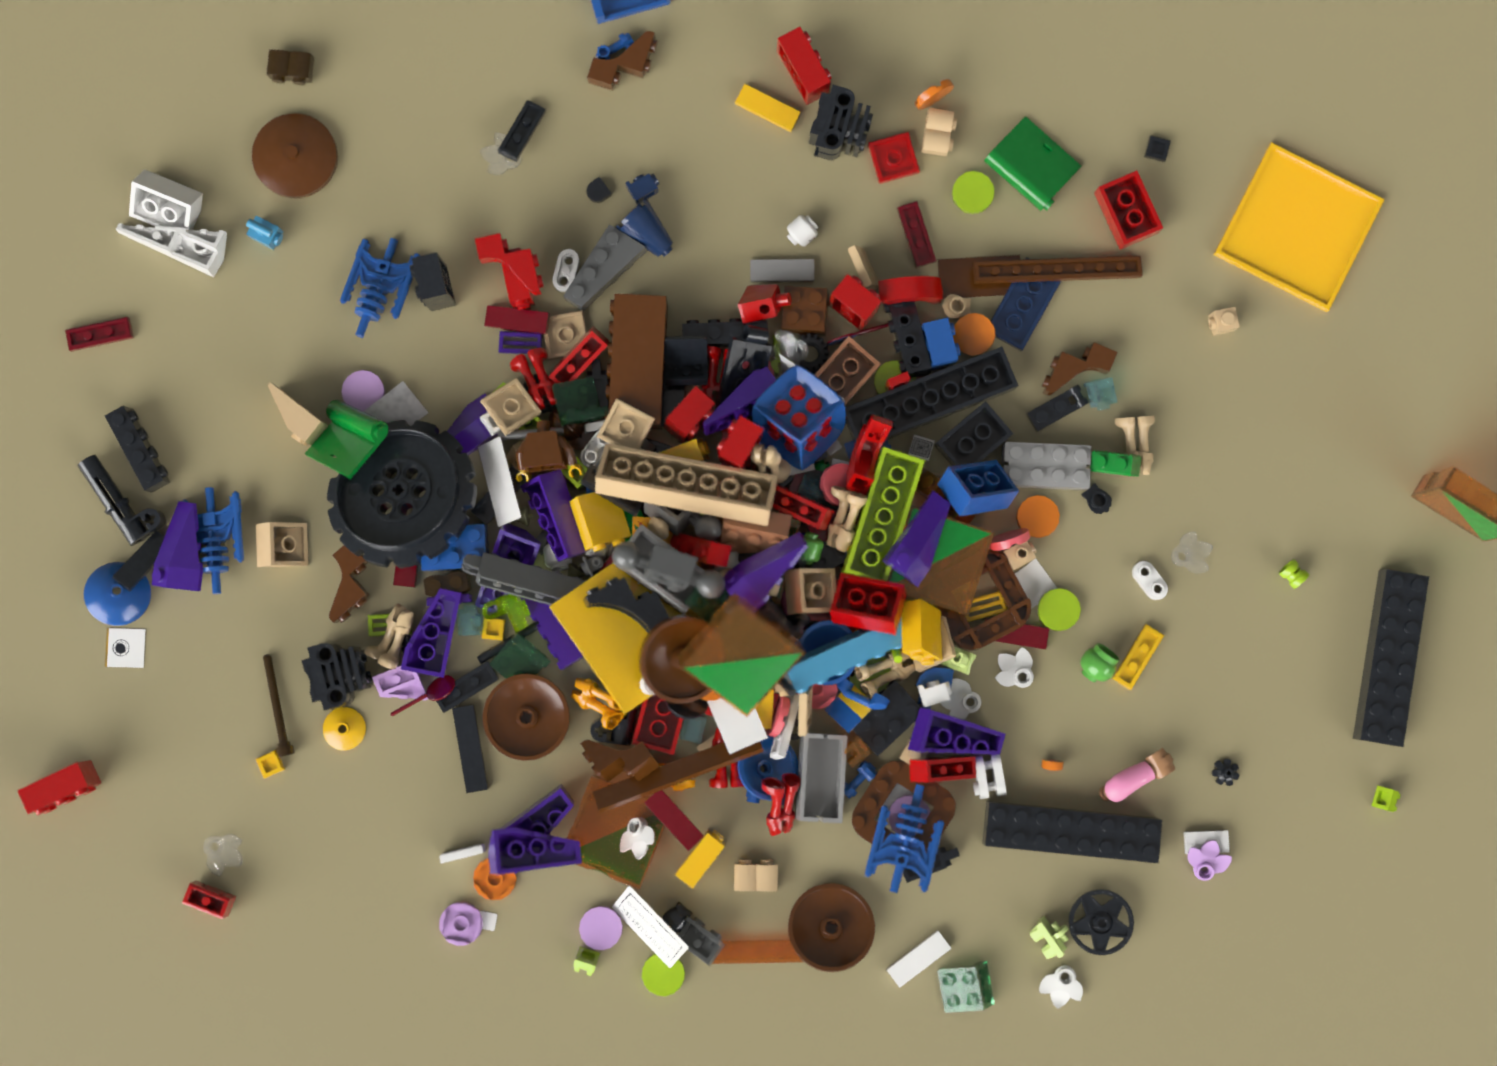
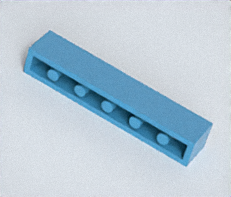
M902 616L896 635L859 629L799 656L783 674L784 677L795 688L797 693H803L809 690L811 685L825 683L833 675L845 674L853 666L865 665L867 660L873 657L879 658L886 655V651L902 648Z

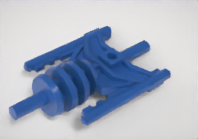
M390 238L383 260L373 258L368 253L371 246L368 244V239H362L357 249L356 258L340 302L341 304L347 301L350 302L351 292H354L353 286L357 284L360 276L361 284L367 288L360 291V295L363 298H357L356 303L360 307H355V314L361 317L355 335L360 338L364 337L369 321L377 322L381 318L377 313H383L385 307L381 305L387 304V298L384 295L388 293L393 294L397 289L398 298L394 300L395 306L391 308L390 313L394 319L399 318L413 277L410 265H413L412 258L418 257L420 254L416 253L414 256H410L408 263H391L398 244V240L395 238Z
M208 487L205 488L207 513L197 514L199 529L196 532L197 543L206 545L199 552V554L207 555V557L200 558V563L207 565V567L203 568V574H211L212 593L221 594L220 573L229 571V566H223V563L229 562V557L222 556L223 553H227L229 550L228 547L221 546V544L225 543V540H230L231 534L235 541L233 544V548H235L234 559H237L239 563L244 561L241 499L239 493L234 491L232 496H229L230 504L221 511H215L214 488Z
M918 784L915 786L911 805L902 804L901 808L906 809L905 814L898 813L897 817L904 819L903 824L896 823L895 826L902 829L901 834L891 833L884 842L886 832L884 827L888 824L886 819L889 818L891 811H888L886 805L881 807L864 874L866 877L875 874L877 865L886 863L896 865L889 890L894 893L899 891L904 868L916 872L921 877L919 882L920 890L922 892L928 891L944 826L942 820L934 823V833L931 834L932 842H929L926 854L924 843L914 838L916 833L923 834L924 830L917 827L919 823L926 825V820L920 817L921 814L927 815L926 809L919 808L925 786Z

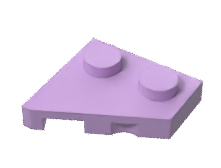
M401 665L397 666L396 669H389L372 676L380 697L416 699L426 693L419 673L401 670Z

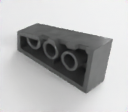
M609 224L563 295L565 300L580 310L585 311L619 276L647 252L646 247Z

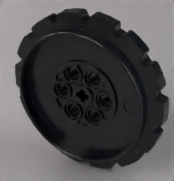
M405 420L387 423L388 434L354 476L349 479L338 473L336 478H331L329 481L327 500L334 505L328 510V516L333 530L338 534L343 533L340 541L353 554L360 556L364 553L363 559L376 566L387 568L394 561L398 568L419 565L421 558L425 555L429 559L435 558L450 547L448 543L450 537L458 538L470 521L466 511L475 507L477 486L470 481L476 476L471 458L467 453H461L463 446L449 432L443 431L439 434L440 430L436 425L416 420L412 426H409ZM397 472V475L394 478H391V476ZM415 473H418L417 477L411 479ZM384 490V493L378 496L379 492ZM426 491L422 497H419L421 492ZM392 508L391 512L386 514V511ZM413 508L412 512L406 515L407 511Z

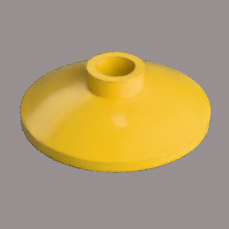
M337 708L331 711L324 720L323 735L328 744L336 749L349 750L355 748L365 737V720L353 708ZM341 725L346 726L345 733L340 732L339 727Z

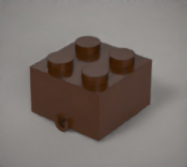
M785 286L784 293L789 292L791 294L792 303L791 305L783 306L781 327L783 333L800 334V336H805L808 333L826 335L828 289Z

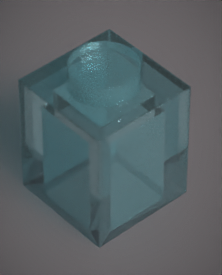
M702 715L696 719H684L680 739L701 744L707 718Z

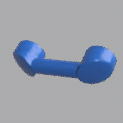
M847 679L836 684L846 698L854 700L870 709H885L890 702L886 697L878 693H874L870 699L852 691L854 684Z

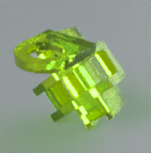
M511 594L490 600L482 608V614L486 619H495L507 614L515 633L528 626L526 618L531 615L525 600L518 602L516 596ZM490 606H497V610L493 614H487Z

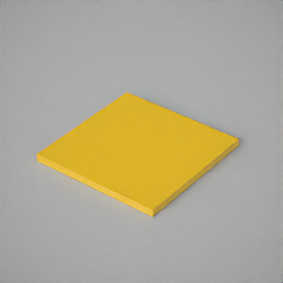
M1271 142L1213 255L1328 312L1385 199Z
M612 563L550 605L549 608L625 715L652 696L645 694L640 688L642 676L639 670V653L648 633L639 623L622 612L604 607L587 608L583 601L585 596H588L587 591L598 587L600 590L607 586L606 582L616 577L619 580L625 577L631 589V576ZM640 584L633 595L637 601V596L647 591L650 594L652 592ZM698 594L695 601L684 614L701 618L714 628L719 622L700 594ZM660 598L669 618L682 615Z

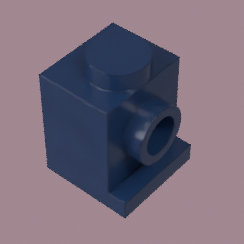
M648 173L645 176L641 174L633 180L634 183L630 184L629 181L625 183L627 190L637 205L641 204L643 199H649L659 193L657 186L660 183L654 174L650 175Z

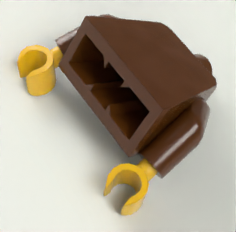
M537 421V432L527 433L525 440L521 442L516 451L517 469L520 470L516 475L518 482L522 480V474L526 476V482H528L532 478L531 472L568 469V466H570V477L574 478L572 469L579 470L580 476L582 475L583 468L580 464H576L577 458L572 446L557 431H550V421Z

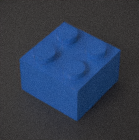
M948 318L923 323L921 327L932 365L931 371L955 365L961 353L958 343H954L953 335H955V328L953 322L949 323Z

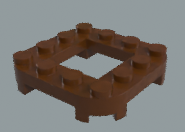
M982 549L942 572H938L929 586L930 600L934 607L941 610V616L946 617L952 641L965 651L979 650L1021 628L1028 621L1031 614L1032 605L1030 598L1025 594L1008 563L1007 557L991 549ZM988 572L1008 610L971 628L951 591Z
M891 761L878 771L852 814L853 828L861 838L872 844L878 823L874 818L896 784H900L913 794L916 784L925 786L922 800L932 805L933 809L926 818V825L922 824L920 829L924 830L923 834L917 833L914 838L924 843L927 854L929 842H932L931 834L934 833V823H937L939 820L944 822L943 834L955 814V800L946 788L936 782H911L910 765L901 761ZM884 827L886 832L883 842L891 833L895 834L886 827Z

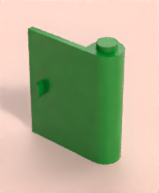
M1026 116L984 160L1040 211L1043 209L1047 211L1054 204L1053 197L1082 167Z
M333 400L326 408V415L332 422L304 454L351 479L386 438L388 425L384 421L340 400Z

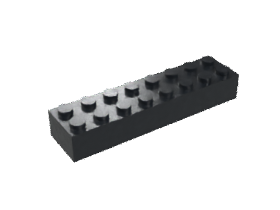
M1002 346L845 407L846 425L855 444L863 425H867L872 414L893 421L892 428L885 439L886 441L1014 391L1019 385Z
M1390 569L1378 571L1353 739L1404 747L1429 576Z
M986 801L982 844L989 847L1159 863L1162 819Z

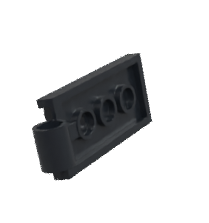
M745 325L742 332L743 340L730 337L715 410L753 371L768 367L772 345L767 343L769 338V330L767 328ZM745 361H748L749 366L746 369H743V363ZM752 416L746 418L747 420L753 422Z

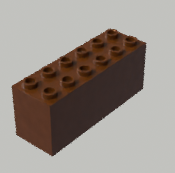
M615 294L614 300H610V312L613 316V321H609V334L612 337V342H608V355L611 358V363H607V376L610 379V385H606V398L609 401V406H605V419L617 398L654 417L655 421L651 429L662 430L665 369L664 338L667 336L668 315L667 297Z

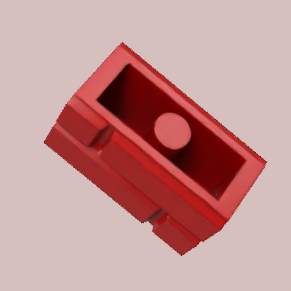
M196 880L189 884L182 904L224 919L229 916L236 896L210 885L205 886V883Z

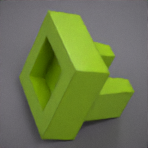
M1377 785L1371 806L1394 813V811H1397V799H1400L1401 795L1399 791Z
M580 946L573 964L574 971L579 972L580 969L587 971L588 976H591L595 971L600 952Z

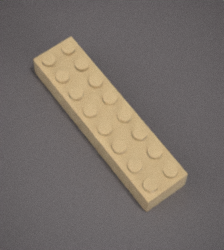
M606 443L595 477L596 493L768 526L778 476Z

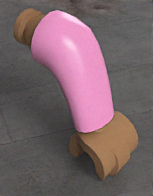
M1163 748L1147 756L1145 761L1122 770L1108 780L1105 786H1102L1099 790L1101 799L1119 802L1155 778L1161 779L1175 770L1174 759Z

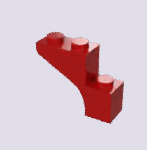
M500 233L475 238L478 257L482 264L489 262L504 264L533 295L542 294L541 288L544 287L542 275H537L536 267H539L537 254H533L530 248L506 253L510 251L507 238L503 239Z

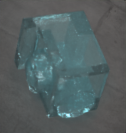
M1112 377L1083 383L1084 387L1087 388L1091 408L1097 407V410L1100 411L1109 409L1110 404L1117 403Z
M805 472L798 493L822 504V501L826 500L823 497V491L820 489V479L809 477V473Z
M464 605V609L458 610V635H482V631H478V627L482 626V615L478 614L477 605Z

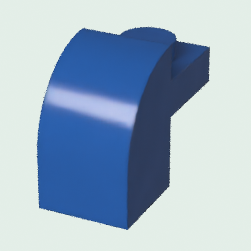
M937 667L929 668L918 676L915 686L923 685L924 688H927L926 683L939 680L940 683L949 682L951 687L954 670ZM918 693L917 704H921V708L931 710V706L923 707L920 694Z

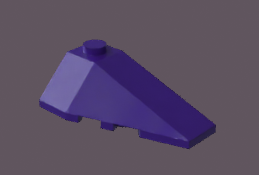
M768 367L753 371L712 415L703 422L706 436L727 429L734 419L738 420L740 416L744 418L752 416V409L759 397L776 381Z
M486 393L469 403L447 430L463 446L461 453L470 455L478 450L479 446L498 436V433L491 436L480 420V416L487 413V410L481 403V399L487 396Z
M935 491L931 492L882 560V562L915 587H918L931 568L951 505Z
M178 501L154 563L152 573L153 586L201 591L203 563H199L198 551L201 550V543H197L196 532L199 529L196 503Z
M507 523L500 529L492 553L505 559H516L523 564L533 565L541 543L527 530ZM481 586L475 606L495 613L509 594Z
M799 532L738 563L725 574L726 590L749 617L770 598L768 593L775 584L780 585L783 581L781 577L786 569L792 568L808 548L803 535Z
M439 589L405 647L401 670L444 678L461 592Z
M515 827L492 830L488 850L490 874L498 875L582 864L580 841Z

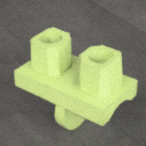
M954 647L957 656L940 663V665L969 675L971 664L977 655Z
M1045 916L1041 917L1037 925L1031 929V937L1036 942L1042 938L1046 939L1048 944L1044 945L1041 950L1047 959L1056 955L1058 958L1065 955L1064 951L1067 947L1064 943L1068 940L1065 933L1069 928L1067 925L1060 927L1056 921L1050 924Z

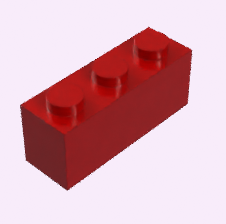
M592 326L550 371L549 378L565 391L608 346L609 339Z
M777 484L773 508L787 515H792V517L819 530L827 529L835 510L782 485Z
M682 533L678 536L673 534L670 541V546L678 552L698 558L697 561L727 567L732 548L730 545Z
M955 755L909 760L911 782L931 783L976 778V756Z

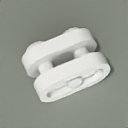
M600 430L595 433L581 452V461L587 467L590 464L596 465L602 457L605 444L607 443L597 437Z
M990 754L989 761H983L982 755L976 756V782L973 783L975 796L979 795L980 799L989 798V791L994 790L997 797L1006 795L1000 755ZM992 769L994 782L987 783L985 770Z

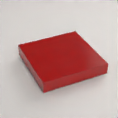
M909 131L868 142V148L879 184L920 173Z

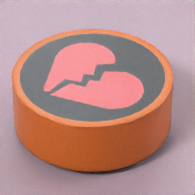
M1042 759L1041 767L1047 770L1061 771L1064 761Z

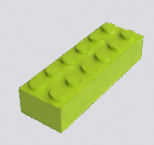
M886 447L880 449L875 464L874 481L866 494L868 497L867 502L861 508L854 530L855 535L849 546L841 572L877 580H888L891 568L882 560L903 532L925 460Z

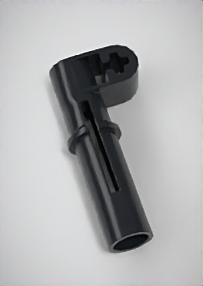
M96 455L85 458L77 465L106 508L104 512L112 517L130 546L142 542L164 526L165 516L159 510L147 508L137 515L134 513L129 505L130 500L128 497L124 498ZM150 516H155L156 518L153 519L154 524H153V523H146V524H145V525L147 526V528L149 529L148 531H146V529L144 528V526H143L142 523L140 522V519H142L143 521L149 522V521L151 520V517H150Z
M640 704L629 711L627 717H623L621 722L612 729L611 739H607V732L598 735V731L595 730V728H599L602 725V718L594 720L590 726L592 738L599 742L631 746L636 712Z

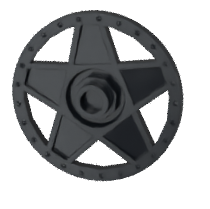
M1096 889L1084 893L1074 902L1069 913L1068 925L1072 938L1083 950L1095 955H1109L1122 949L1130 940L1134 929V917L1129 904L1120 895L1110 890ZM1104 894L1113 898L1101 905L1092 896ZM1082 902L1086 916L1074 922L1075 912ZM1123 906L1128 914L1129 926L1117 919ZM1077 935H1091L1093 949L1083 944ZM1110 936L1124 938L1118 945L1106 950Z

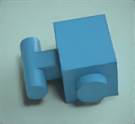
M255 216L254 220L249 219L246 223V226L249 227L246 235L251 239L273 250L276 246L280 245L284 231L278 226L258 216Z

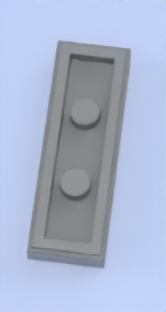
M814 259L750 260L751 282H814Z

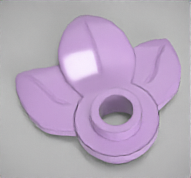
M1215 840L1205 842L1201 849L1191 847L1188 852V861L1193 866L1194 875L1200 880H1210L1215 873L1224 872L1231 863L1232 857L1230 855L1219 854V846ZM1202 867H1208L1206 871L1200 870Z

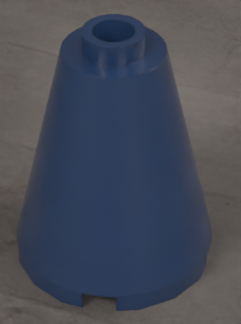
M645 198L642 201L644 205L642 206L639 203L622 219L623 225L621 226L618 223L615 228L645 246L646 250L659 257L662 255L665 257L673 249L671 247L673 241L650 202Z

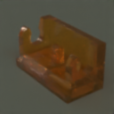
M856 734L847 743V747L844 750V754L849 753L853 755L847 760L852 768L871 754L870 750Z

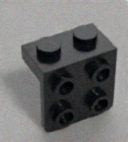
M705 336L665 337V386L708 385L707 338Z

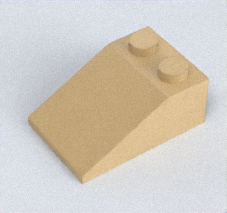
M270 382L267 386L287 428L293 432L291 437L305 446L308 444L312 445L328 425L281 388Z

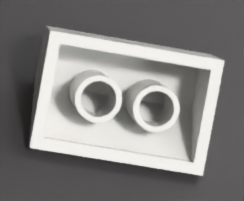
M144 169L132 181L129 216L153 226L181 227L193 230L201 212L203 193Z

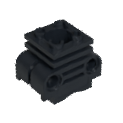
M833 84L830 94L821 92L817 117L813 121L809 144L816 146L814 156L826 160H835L840 156L844 143L847 144L845 151L847 155H849L852 145L855 146L854 157L858 156L859 151L863 152L868 135L864 132H869L873 114L870 113L871 106L867 105L865 113L862 115V103H858L856 113L853 112L855 96L850 89Z
M321 643L307 647L310 658L301 661L304 671L310 680L312 702H321L324 711L348 706L354 701L355 692L371 688L370 683H373L371 672L366 669L365 662H367V656L364 654V650H361V647L351 646L348 649H343L335 643ZM329 649L332 652L330 659L327 657V651ZM339 691H341L343 695L341 701L338 699Z

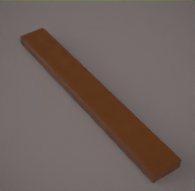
M1141 256L974 261L972 263L974 284L1130 279L1143 276Z
M759 741L729 754L725 742L662 765L639 782L633 776L593 791L598 811L600 813L759 754L764 752Z

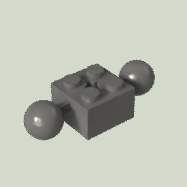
M644 502V513L651 518L663 519L667 523L669 531L676 536L689 524L695 526V534L701 539L715 541L722 533V523L716 516L707 514L701 516L697 512Z
M631 542L619 543L612 553L613 562L618 568L622 570H631L636 566L644 568L642 577L646 578V582L653 585H659V583L667 585V589L674 592L684 591L689 584L697 586L698 591L704 597L715 598L725 588L724 577L718 571L706 570L701 574L694 572L698 558L656 544L650 551L649 556L641 554L639 548Z

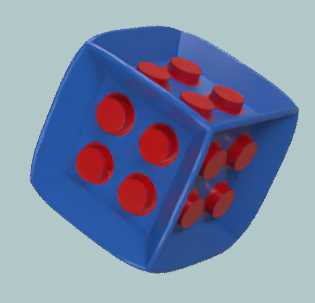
M795 365L785 371L759 397L752 409V421L763 428L761 441L767 447L774 446L783 460H786L790 465L799 470H804L812 465L840 436L846 424V408L842 399L833 389L807 369Z

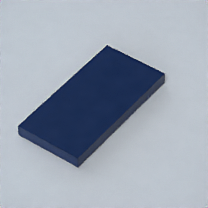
M1061 281L1011 283L991 319L995 327L996 338L1022 352Z

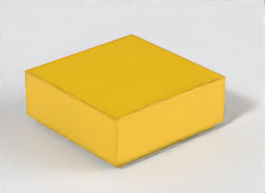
M484 617L482 639L504 641L506 619Z
M276 750L255 759L264 779L285 770L281 758L277 757Z

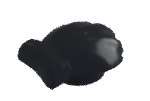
M1096 483L1082 493V497L1087 500L1092 512L1102 514L1109 511L1112 499L1107 492L1099 489Z
M678 901L675 907L669 909L663 915L662 920L675 933H680L687 923L686 917H690L693 913Z

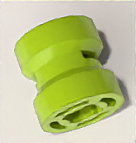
M1295 559L1288 562L1278 573L1282 578H1286L1289 581V585L1293 589L1300 586L1310 575L1306 570H1302L1299 567V563Z

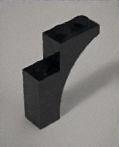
M618 577L606 582L607 586L600 590L598 587L587 591L588 596H585L583 600L587 608H610L628 615L639 623L647 633L657 624L669 618L657 592L650 594L647 591L637 596L638 600L636 601L625 577L620 580Z

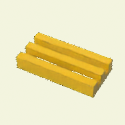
M999 591L960 602L967 622L996 615L1007 610ZM999 596L998 601L967 609V604ZM1001 604V609L969 617L968 613Z

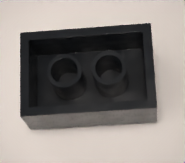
M435 252L412 258L413 265H410V271L418 286H415V292L421 303H424V306H427L431 311L456 306L448 268L440 255Z
M985 401L938 440L934 446L951 466L981 462L1013 435V432Z
M893 680L879 693L890 701L888 706L882 710L872 709L852 729L876 756H879L916 721L919 709L921 708L896 680Z

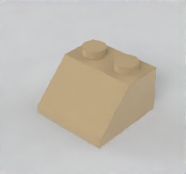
M267 522L256 524L257 567L308 566L307 523Z
M807 568L785 571L787 614L830 612L836 591L835 568Z

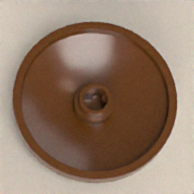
M299 113L284 114L269 121L257 134L252 148V163L260 181L272 192L287 198H303L320 191L333 177L338 162L337 146L329 130L317 119Z
M690 615L674 616L657 624L645 637L639 653V670L645 684L655 695L673 703L693 702L706 696L713 690L685 668L726 663V648L720 634L706 621Z
M519 674L500 682L489 694L483 709V726L491 744L503 755L521 761L540 759L553 752L564 740L570 723L569 706L563 692L552 681L535 674Z
M834 883L818 885L803 893L794 904L788 921L789 940L797 956L808 966L823 972L845 971L857 965L869 952L875 936L874 916L866 900L852 888Z

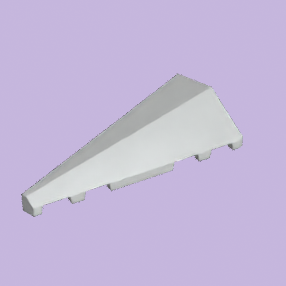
M119 223L116 228L120 234L212 277L216 275L224 261L227 233L223 230L213 232L207 229L199 231L181 227L126 226L123 223Z

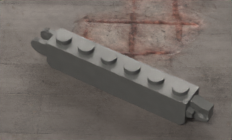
M483 552L482 557L466 554L461 565L464 572L477 576L475 581L479 586L547 605H552L586 582L580 577L566 576L559 571H548L540 566L523 564L516 559H505L494 553L487 554Z

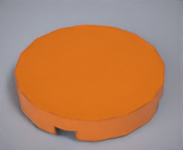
M942 80L940 82L941 86H931L919 95L914 103L917 109L923 110L950 93L954 88L951 80Z
M978 313L966 314L954 326V343H958L960 351L972 356L981 355L994 344L996 337L995 327L991 320L984 315Z
M1036 495L1027 498L1020 504L1016 520L1019 528H1027L1031 537L1042 538L1055 531L1059 524L1060 514L1058 507L1051 499Z
M487 858L476 867L473 883L478 894L485 899L500 900L512 892L516 885L517 876L514 872L498 875L490 874L489 858Z

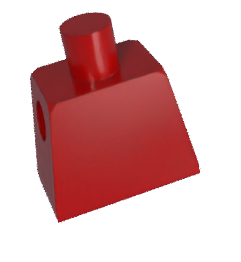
M777 284L747 286L738 303L742 322L749 323L776 317L782 306L791 305L792 298L789 292L781 293Z

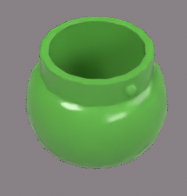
M1097 643L1094 648L1091 647L1086 650L1081 657L1082 674L1094 683L1097 680L1100 682L1107 681L1114 675L1117 669L1116 664L1120 659L1108 647Z

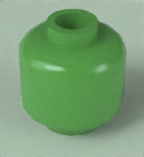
M805 532L803 537L808 548L803 555L807 565H814V562H818L821 558L824 543L818 538V534Z

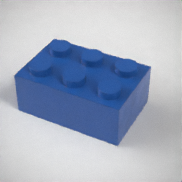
M997 460L950 466L937 484L959 516L1007 509L1019 492Z
M485 524L467 525L458 538H449L448 543L450 547L433 559H429L426 555L421 558L422 571L462 570L461 565L466 554L481 557L483 552L488 554V526Z

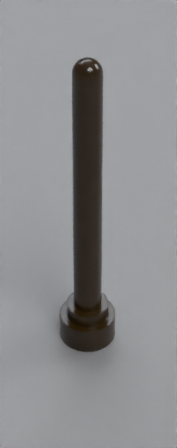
M266 654L263 656V662L279 739L276 752L277 757L295 754L294 746L287 739L272 657Z

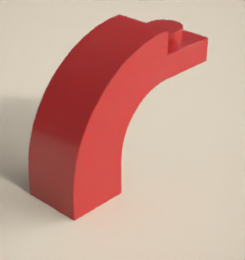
M909 276L878 281L881 303L887 305L908 301H925L934 305L941 303V299H943L941 278Z
M872 414L867 425H863L850 458L846 476V489L864 495L867 494L874 481L875 464L879 451L892 428L893 421Z

